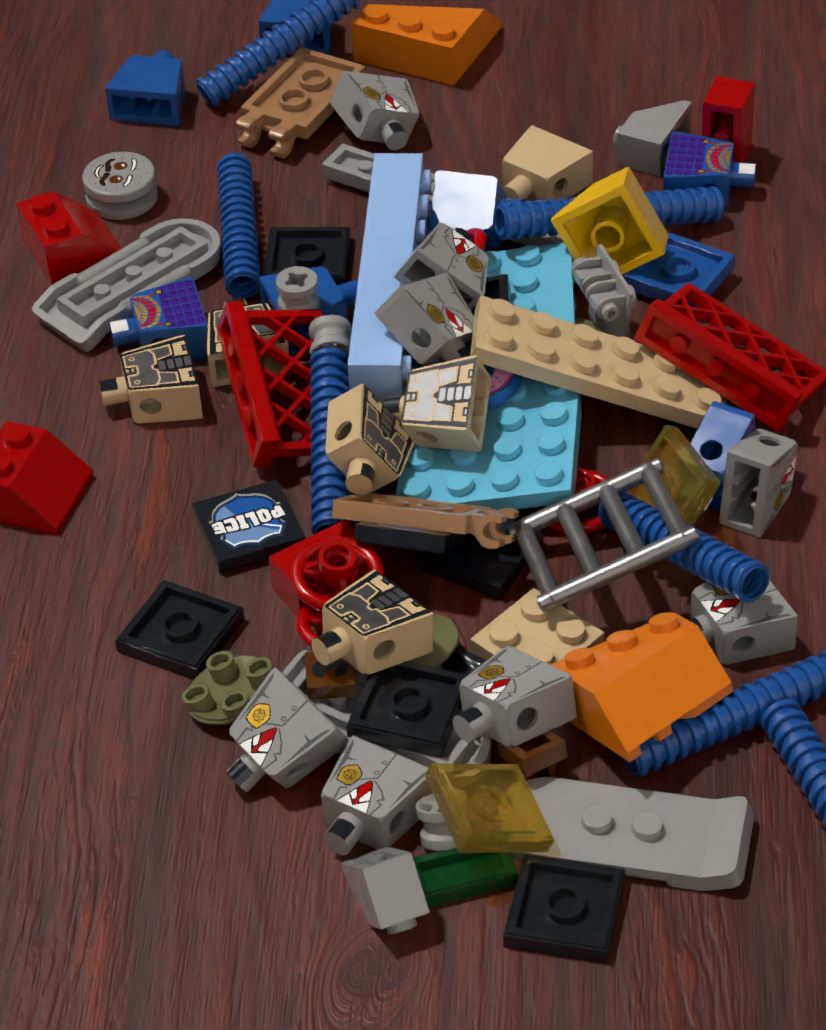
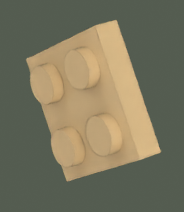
M533 588L470 639L471 653L488 660L502 648L509 645L551 665L564 659V656L572 650L591 648L603 643L604 632L562 605L545 612L541 611L537 603V596L541 595V593Z

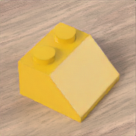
M629 166L593 183L551 218V222L574 260L579 257H596L598 244H602L611 259L617 262L620 273L624 274L665 254L669 234Z

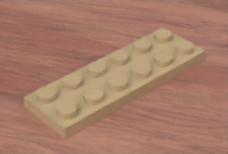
M480 295L475 307L470 356L477 355L483 365L697 429L713 401L726 405L725 397L645 345L637 343L628 337H617L597 331L585 324H574L554 318L545 312H535L512 305L503 299H492Z

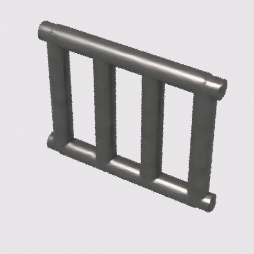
M659 458L644 462L507 526V534L516 535V539L541 595L537 596V603L541 611L545 612L551 608L563 605L700 541L701 537L698 530L693 525L687 526L661 476L664 470L663 463ZM643 483L670 535L644 546L619 494ZM601 502L627 553L602 566L577 516V513ZM559 521L584 573L561 585H557L535 535V532Z

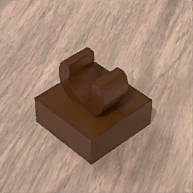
M551 730L517 746L508 747L497 741L499 756L514 767V775L521 782L532 779V774L540 770L548 777L555 776L556 763L568 758L565 740Z

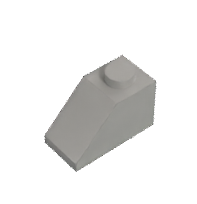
M683 100L633 112L623 126L619 125L613 137V147L617 149V165L622 167L629 166L630 169L660 177L666 166L671 132L691 134L692 102Z
M385 847L340 863L343 873L370 926L378 929L386 928L388 934H395L415 927L417 925L416 917L430 913L411 852Z

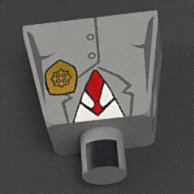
M343 71L330 99L331 106L357 138L364 141L385 143L390 150H399L407 144L419 117V110L408 80L405 78Z
M439 222L395 273L394 278L406 285L447 272L471 311L477 305L480 295L484 296L489 257L486 252L471 242V237L466 230L451 228L445 223Z
M447 272L400 286L374 312L377 318L410 355L423 366L444 359L446 362L470 356L471 351L465 344L472 338L474 316Z
M754 429L728 451L719 524L758 538L763 535L790 495L798 448L795 440L763 429ZM757 492V498L753 501L751 495Z
M770 580L766 591L754 602L746 603L709 582L696 587L691 593V617L688 620L698 625L720 663L729 665L795 649L798 615Z
M507 645L461 681L459 689L463 711L454 716L453 727L457 735L465 742H471L484 734L508 747L520 745L577 718L573 677L560 669Z
M274 667L230 727L229 734L246 752L226 773L245 792H248L266 773L283 787H292L343 749L349 739L287 676Z
M352 736L325 784L321 795L323 819L325 825L329 828L323 836L326 845L340 855H347L357 841L377 850L393 845L419 820L415 808L417 801L435 793L434 770L356 736Z

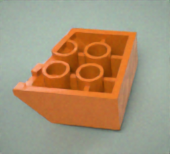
M368 4L351 23L353 58L356 62L454 86L502 28V21L486 9Z
M672 612L657 614L649 619L648 624L636 629L614 632L607 637V641L591 648L572 650L564 656V659L551 664V666L573 677L577 718L570 721V723L628 762L633 761L642 754L640 745L653 737V740L662 741L673 733L671 724L677 719L695 718L734 691L730 678L698 625Z

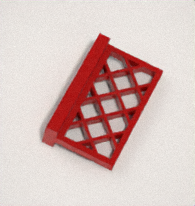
M689 282L664 302L660 299L652 302L634 337L635 340L743 410L755 414L757 419L777 432H780L787 425L791 415L826 384V369ZM687 300H689L690 302H692L700 308L690 307ZM697 321L709 323L710 327L698 325ZM724 325L729 326L736 331L725 329ZM733 344L743 345L746 350L736 349ZM760 348L765 349L772 354L762 353ZM769 367L781 369L782 373L772 372ZM796 371L803 373L807 377L798 376Z
M226 301L217 330L252 467H269L273 457L312 455L310 451V426L293 415L300 406L311 412V398L309 397L311 387L309 385L304 392H301L284 379L292 371L310 383V369L300 363V361L307 354L310 355L312 342L292 330L291 327L294 324H310L314 319L323 316L321 309L245 311L243 301ZM252 325H265L276 334L267 341L253 332ZM282 337L301 349L294 358L275 346ZM266 355L285 366L278 376L262 366L261 360ZM275 389L295 401L288 410L271 401L270 395ZM286 424L303 435L304 438L299 442H282L279 430Z

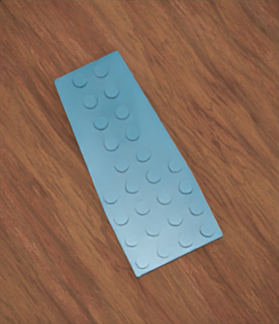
M564 242L539 246L527 245L518 249L496 252L485 251L489 257L487 277L508 274L511 285L512 305L535 312H545L554 318L577 324L575 318L577 304L574 293V284L576 283L571 275L573 257ZM444 359L422 365V367L442 363ZM522 376V385L511 399L497 408L490 409L488 405L482 452L420 447L414 444L403 472L398 477L396 496L485 506L496 510L503 508L518 510L550 506L574 495L582 414L581 394Z

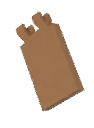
M304 47L299 48L241 106L242 116L237 120L236 128L245 131L238 139V144L253 148L258 143L262 130L269 132L268 138L277 140L275 146L270 150V154L286 158L292 150L296 137L307 140L335 111L330 104V99L342 72L366 73V67Z
M371 492L364 495L351 494L333 499L332 518L464 535L470 533L476 537L483 547L488 549H496L517 540L516 535L506 534L500 527V523L506 522L507 518L514 519L519 517V511L514 508L496 510L492 509V507Z

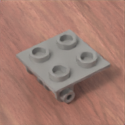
M598 244L596 257H579L574 260L571 275L589 302L588 313L595 324L607 334L631 339L629 323L631 311L636 307L634 288L632 285L627 284L620 273L617 262L611 259L604 246Z

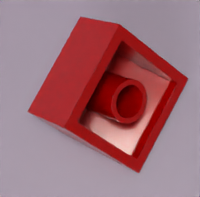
M55 191L37 194L30 199L16 203L22 240L51 285L70 274L81 273L122 249L95 210Z
M6 421L0 429V523L58 535L93 478V469L47 429Z

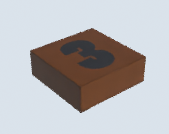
M305 652L307 696L310 700L356 696L355 671L352 665L343 658L328 665H323L316 659L313 652Z

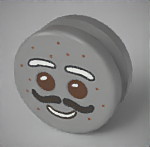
M133 152L108 153L91 161L83 171L82 180L86 192V204L89 208L95 210L101 218L109 220L135 218L149 211L158 199L154 165L143 155Z

